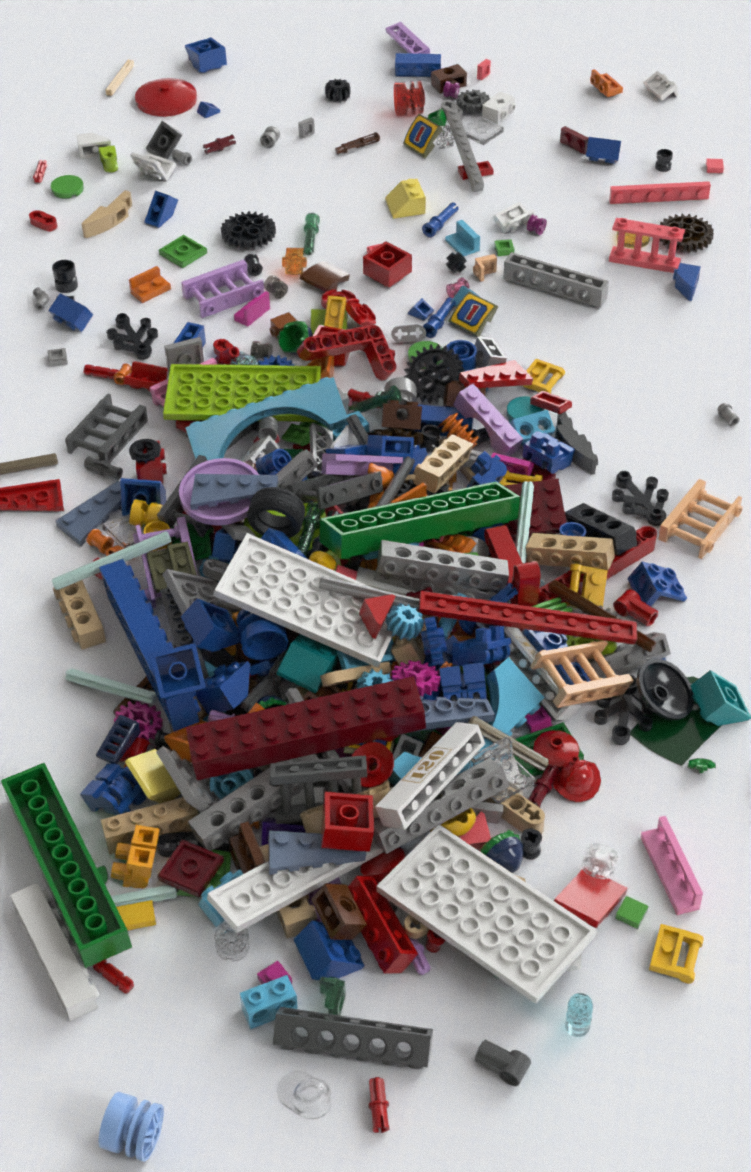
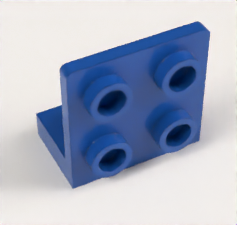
M642 561L627 578L632 589L639 594L641 601L649 606H652L660 595L684 602L687 599L683 586L679 583L675 571L671 568H664L654 563L650 564Z

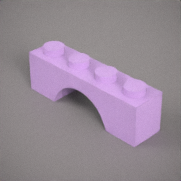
M472 384L458 393L454 406L465 418L472 417L483 424L489 434L491 447L495 452L505 456L515 453L521 445L523 438L479 389Z

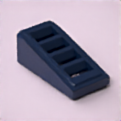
M120 715L100 746L96 757L108 763L117 764L141 733L139 723ZM110 749L116 753L114 755L110 752H107V750Z

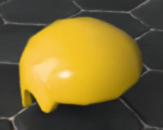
M469 808L440 825L457 837H460L469 832L473 827L476 815L474 810Z

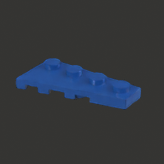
M528 629L523 631L525 637L538 652L568 647L566 635ZM571 662L581 679L590 682L591 680L580 664ZM555 665L554 667L566 685H574L562 665Z

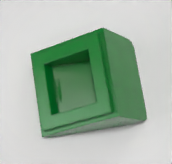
M442 109L428 114L427 119L439 126L446 125L447 118Z

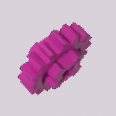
M408 660V664L400 662V666H394L391 680L414 676L420 696H424V693L432 695V691L436 692L438 687H440V672L435 671V666L428 667V662L420 664V660H417V662Z
M129 701L127 708L122 705L120 706V712L116 711L114 722L120 715L137 721L141 732L137 738H144L149 741V738L155 740L157 731L163 727L161 711H156L155 705L149 707V704L144 703L142 705L139 701L133 705Z

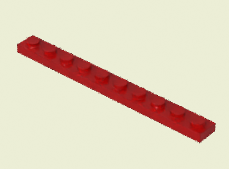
M421 591L419 595L418 612L423 615L633 645L637 641V622L426 591Z

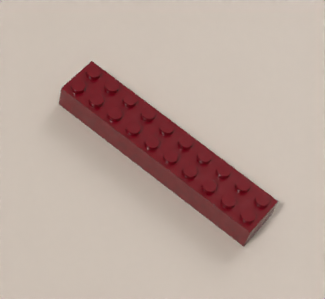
M414 676L194 725L186 727L192 764L198 781L426 729V720Z

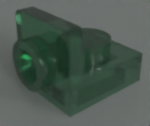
M321 977L319 981L320 993L326 995L325 1008H328V1014L341 1015L346 997L345 981L336 977Z

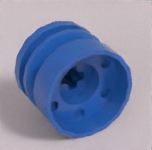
M244 609L238 613L236 621L243 653L248 658L268 660L277 657L287 649L288 638L285 627Z

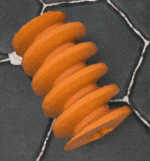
M458 413L450 415L438 426H444L441 430L442 433L449 431L447 439L453 434L473 443L472 449L477 445L476 442L479 437H471L474 431H466L469 426L468 424L461 426L463 418L456 420Z

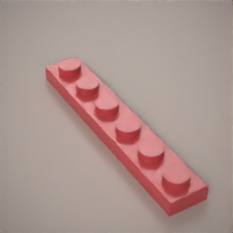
M707 181L610 186L609 202L610 204L709 199L711 184Z

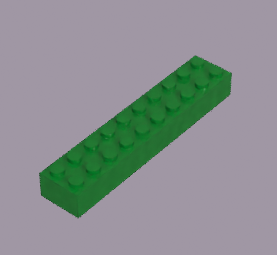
M496 481L320 518L319 542L339 558L349 559L351 556L367 555L369 552L378 551L381 540L404 544L421 543L431 538L438 539L449 534L456 535L463 531H474L480 527H491L498 523H509V521L518 519L520 496Z
M45 762L2 779L1 783L6 799L84 967H90L132 948L128 930Z

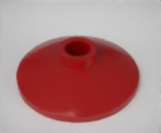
M547 731L538 736L534 742L533 750L547 758L551 768L553 765L557 768H563L567 763L571 762L570 758L573 755H579L577 741L573 736L563 731Z
M369 742L363 744L351 756H366L367 777L361 778L362 787L372 788L379 786L392 774L394 757L391 751L381 743ZM377 765L376 769L371 771L372 766Z

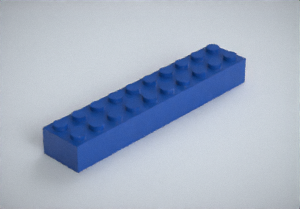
M120 559L99 567L108 600L154 692L157 694V698L173 731L198 723L197 713L200 712V707L197 700L193 698L197 696L196 691L160 698L150 654L172 649L173 646L171 642H166L168 639L163 628L159 629L161 628L157 615L153 616L154 611L150 602L146 603L147 597L144 590L140 591L141 587L137 577L133 578L135 576L131 565L127 566L124 559Z

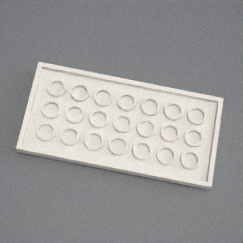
M248 533L214 590L213 596L377 668L392 638V631L387 630L385 622L377 638L371 637L359 615L364 599L320 589L319 581L322 576L367 587L370 586Z
M441 825L434 828L377 885L378 893L535 1004L597 935L595 928Z

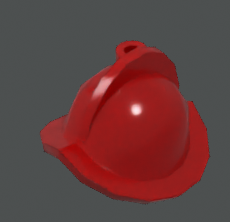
M573 755L570 758L571 762L559 769L560 772L553 782V787L567 800L573 802L587 801L593 798L599 791L601 784L600 771L595 763L579 760L577 755Z

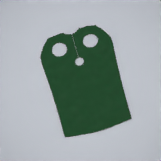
M694 676L687 677L690 684L699 679ZM699 706L697 710H692L686 717L676 721L664 719L655 713L646 715L653 720L652 729L647 732L642 731L639 728L638 722L630 731V735L656 754L682 766L721 726L705 721L700 714L701 708Z

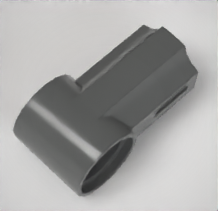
M486 1039L480 1044L475 1056V1062L497 1072L504 1082L512 1086H519L531 1065L530 1058L521 1051L512 1050L509 1052Z

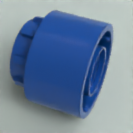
M455 340L446 345L449 350L453 349L455 354L459 355L465 371L476 368L477 349L473 343L466 340Z

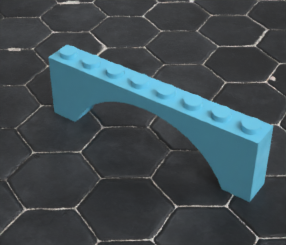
M334 377L322 378L317 383L305 384L299 389L284 391L282 395L270 396L261 402L249 403L241 409H231L226 414L214 415L209 417L208 420L191 423L185 428L195 459L198 455L205 456L207 460L223 458L233 439L243 429L260 419L273 415L296 414L306 416L320 422L330 431L349 425L346 421L348 417Z
M509 657L486 677L490 693V705L495 714L494 721L488 722V724L511 736L513 733L510 730L514 726L518 729L527 721L525 716L528 713L533 715L541 707L538 703L545 698ZM483 737L485 745L458 774L484 761L481 757L485 753L487 755L492 754L498 746ZM403 752L394 760V768L388 781L395 786L422 757Z

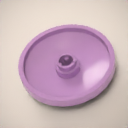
M218 458L196 465L183 477L179 487V496L184 511L191 518L204 524L228 525L247 517L251 501L246 498L238 501L239 503L230 504V501L217 503L218 506L209 507V505L198 506L196 510H191L190 503L195 474H259L245 462L236 459Z

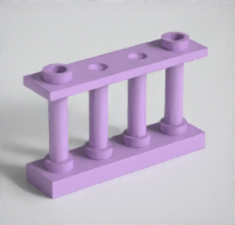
M244 259L181 282L183 297L186 300L195 297L199 301L201 318L248 302L264 293L263 280L255 282L250 280L247 272V263ZM242 280L246 285L237 288L233 282ZM226 285L230 291L222 294L217 288ZM211 291L215 297L205 299L202 294Z
M185 516L177 518V526L168 530L142 534L140 525H136L137 533L133 534L135 544L165 531L169 533L170 537L176 536V538H180L181 543L188 541L197 573ZM145 553L141 555L148 589H144L147 602L151 601L152 608H156L155 598L162 596L161 592L155 593V590H153L152 577Z

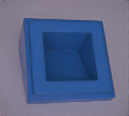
M200 101L197 113L204 118L211 117L221 111L214 104Z
M421 298L410 309L408 314L425 321L434 309Z

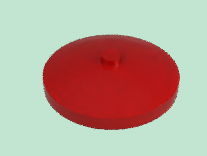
M161 78L149 81L139 87L135 93V101L137 107L146 114L160 117L174 116L190 110L196 104L197 92L195 87L185 80Z

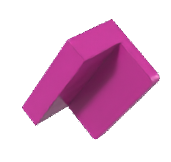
M265 291L259 297H255L234 314V321L248 327L270 309L269 292Z
M492 453L491 457L493 458L498 455L501 458L500 461L506 465L510 473L531 475L534 463Z

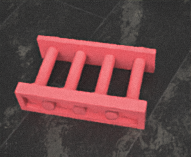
M626 218L615 219L612 230L619 231L617 247L613 246L609 262L674 273V270L678 269L681 258L675 257L677 242H682L685 229L628 220ZM625 233L636 234L634 250L624 248ZM643 236L653 237L651 253L641 251ZM660 239L670 240L668 256L658 254Z

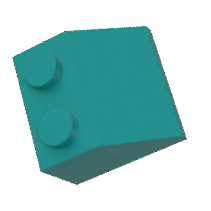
M299 634L291 643L277 670V675L316 693L322 687L320 676L335 671L339 658L338 650Z
M709 670L690 685L694 693L693 699L700 706V714L705 721L722 726L751 719V715L737 686L715 672Z

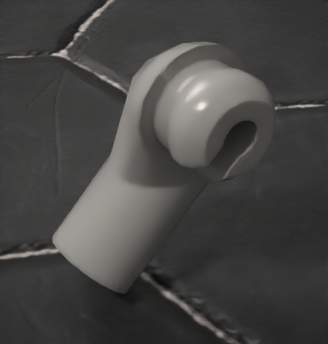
M37 287L32 292L37 300L35 307L38 310H43L49 300V296L45 291Z

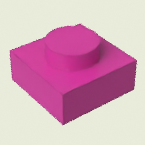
M542 705L533 715L528 713L525 716L527 719L525 724L531 733L552 726L551 718Z
M279 961L257 973L261 984L288 975L292 984L291 976Z

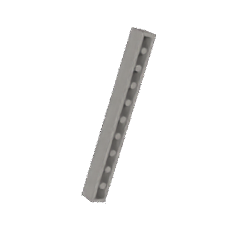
M457 108L447 109L446 118L473 192L483 191L484 181Z

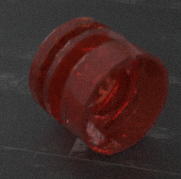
M410 81L409 89H407L405 82H394L393 94L396 116H406L408 108L411 109L412 115H415L416 107L418 114H423L425 92L422 81H416V88L414 82Z

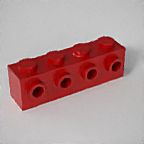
M356 876L348 888L367 924L361 930L367 946L372 951L383 973H402L418 953L388 900L377 892L378 883L375 878Z

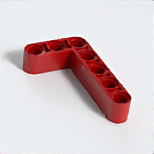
M368 325L308 337L297 349V355L304 361L364 349L374 375L381 381L387 380L397 367L385 336L377 325Z
M506 525L485 529V542L492 558L508 561L509 578L507 584H513L512 589L515 587L518 591V594L510 599L511 604L530 607L537 605L541 579L537 561L522 563Z

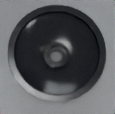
M651 659L639 668L636 679L637 688L643 702L653 713L664 719L676 721L683 719L692 711L694 693L690 687L689 680L677 666L663 659Z

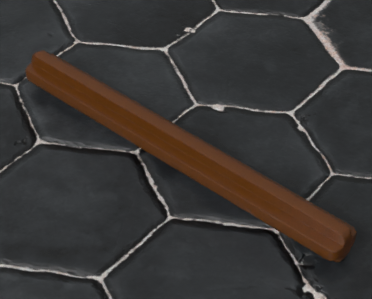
M553 580L549 584V591L584 613L592 616L619 619L559 581ZM637 630V641L635 644L647 652H652L656 647V641Z

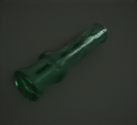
M309 213L305 217L304 232L306 235L303 252L306 255L314 253L315 238L319 231L318 224L320 223V216L316 213Z
M393 385L389 390L384 392L378 391L374 397L349 405L348 411L354 410L353 412L359 411L364 413L377 407L383 408V403L387 404V400H397L400 402V390Z
M310 502L306 507L307 513L303 519V529L297 544V548L305 556L310 549L315 530L320 527V518L325 512V509L318 508V503Z

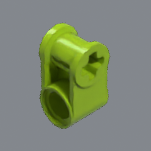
M115 145L99 147L100 160L104 171L108 173L116 172L118 164L116 161Z

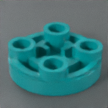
M521 396L512 399L508 403L506 414L510 423L513 419L541 412L545 409L530 404L531 397Z

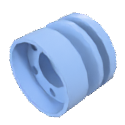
M117 1092L110 1100L101 1123L99 1147L115 1153H120L125 1147L126 1156L133 1158L136 1155V1159L145 1162L151 1156L161 1133L164 1117L163 1105L158 1103L151 1105L150 1101L143 1100L138 1106V1100L135 1096Z

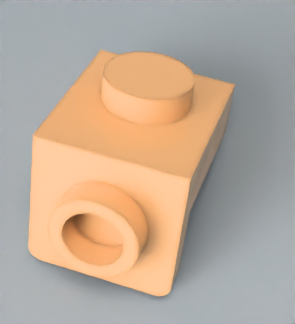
M495 254L475 258L473 273L480 282L484 281L485 274L497 271V257Z

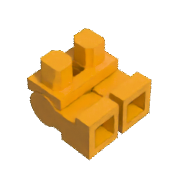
M136 825L131 844L117 843L115 858L127 860L126 864L113 862L111 878L123 880V887L131 886L144 889L148 886L158 844L159 828Z

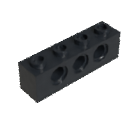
M582 503L565 512L566 522H574L584 526L586 537L613 539L616 555L637 546L636 530L633 526Z

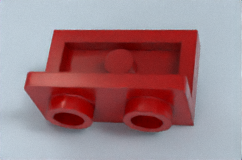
M134 361L131 373L124 377V384L130 385L134 389L146 388L147 391L151 392V386L167 379L168 368Z

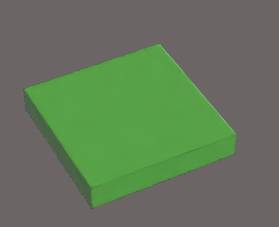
M185 235L159 249V255L181 268L186 267L208 253L206 247Z

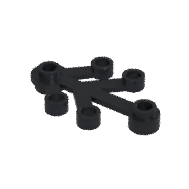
M125 313L118 314L115 319L116 327L124 329L127 335L117 333L115 328H110L106 331L107 338L114 340V349L134 352L140 360L148 359L152 353L150 345L158 337V330L151 328V320L149 318H142L140 320L141 326L135 333L130 325L129 316ZM147 331V338L142 343L141 339ZM124 341L133 343L134 345L124 344Z
M620 471L617 474L616 485L619 488H627L633 495H624V491L621 489L612 491V500L614 502H624L622 512L627 515L633 514L646 517L649 524L653 526L661 525L667 516L663 507L665 501L668 500V490L659 489L657 491V502L654 507L650 501L654 489L658 485L656 477L650 476L646 479V489L643 495L632 482V476L628 471ZM635 505L643 506L645 509L636 508Z
M633 675L630 676L634 681L623 694L622 700L611 706V700L619 696L597 700V705L600 708H605L595 712L594 721L598 725L606 724L608 717L620 711L618 725L612 729V740L617 745H624L630 740V729L627 727L629 712L639 721V728L642 731H650L653 726L652 718L646 716L653 714V712L646 707L640 697L637 688V678ZM632 696L642 704L641 710L631 701Z

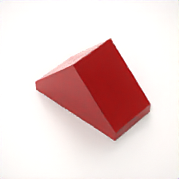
M390 594L364 599L359 615L372 638H377L393 605L395 595Z

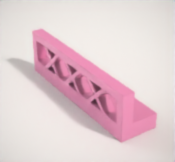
M659 817L657 828L641 832V840L676 915L700 910L703 892L667 817Z

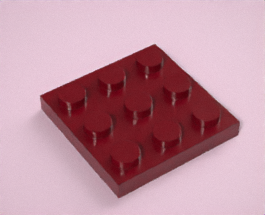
M559 478L532 482L534 490L528 538L533 533L559 534L561 525L567 523ZM523 483L504 485L520 496L521 500ZM518 519L504 523L509 530L512 540L516 539Z

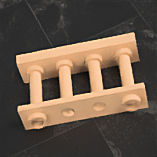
M698 479L660 525L658 540L666 543L671 536L674 537L675 535L699 546L698 558L702 559L706 553L712 551L715 542L733 519L740 516L743 506H741L742 497L740 496L731 504L708 494L705 490L706 481ZM704 500L727 511L722 516L697 504L699 501L702 502ZM695 512L717 523L714 527H711L688 517V515ZM680 524H686L708 535L701 539L678 527Z
M592 641L582 645L548 651L542 650L536 654L530 667L532 670L545 668L559 689L557 696L553 700L557 708L623 695L634 680L630 674L616 675L601 654L608 644L607 641ZM594 658L607 678H599L588 662V659ZM578 661L591 681H583L571 662ZM562 665L574 685H566L554 666Z

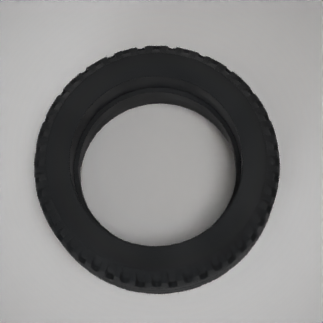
M279 487L263 488L253 495L247 519L250 526L262 536L268 528L283 532L288 538H291L302 527L305 506L301 499L289 490ZM267 511H276L285 516L273 515Z

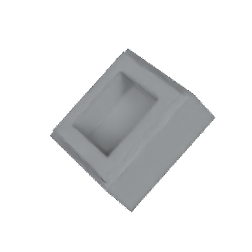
M312 117L298 122L300 138H305L315 133L314 119Z
M66 348L47 350L50 367L68 364Z

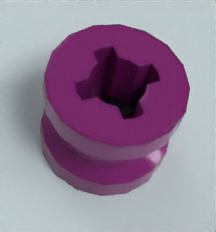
M446 81L443 91L444 97L451 96L457 99L460 89L459 83L451 84V82Z
M533 214L527 222V230L530 232L535 231L536 234L541 235L545 231L547 220L545 218H538L537 215Z

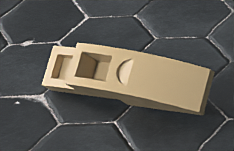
M125 190L107 207L100 206L81 223L84 238L108 231L129 217L128 210L132 207L131 192Z

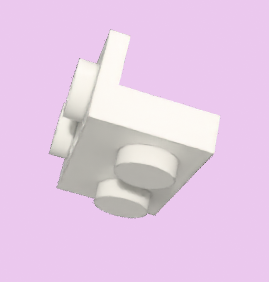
M518 202L496 213L493 219L503 233L513 232L520 225H527L530 216L535 212L533 209L527 211L521 202Z

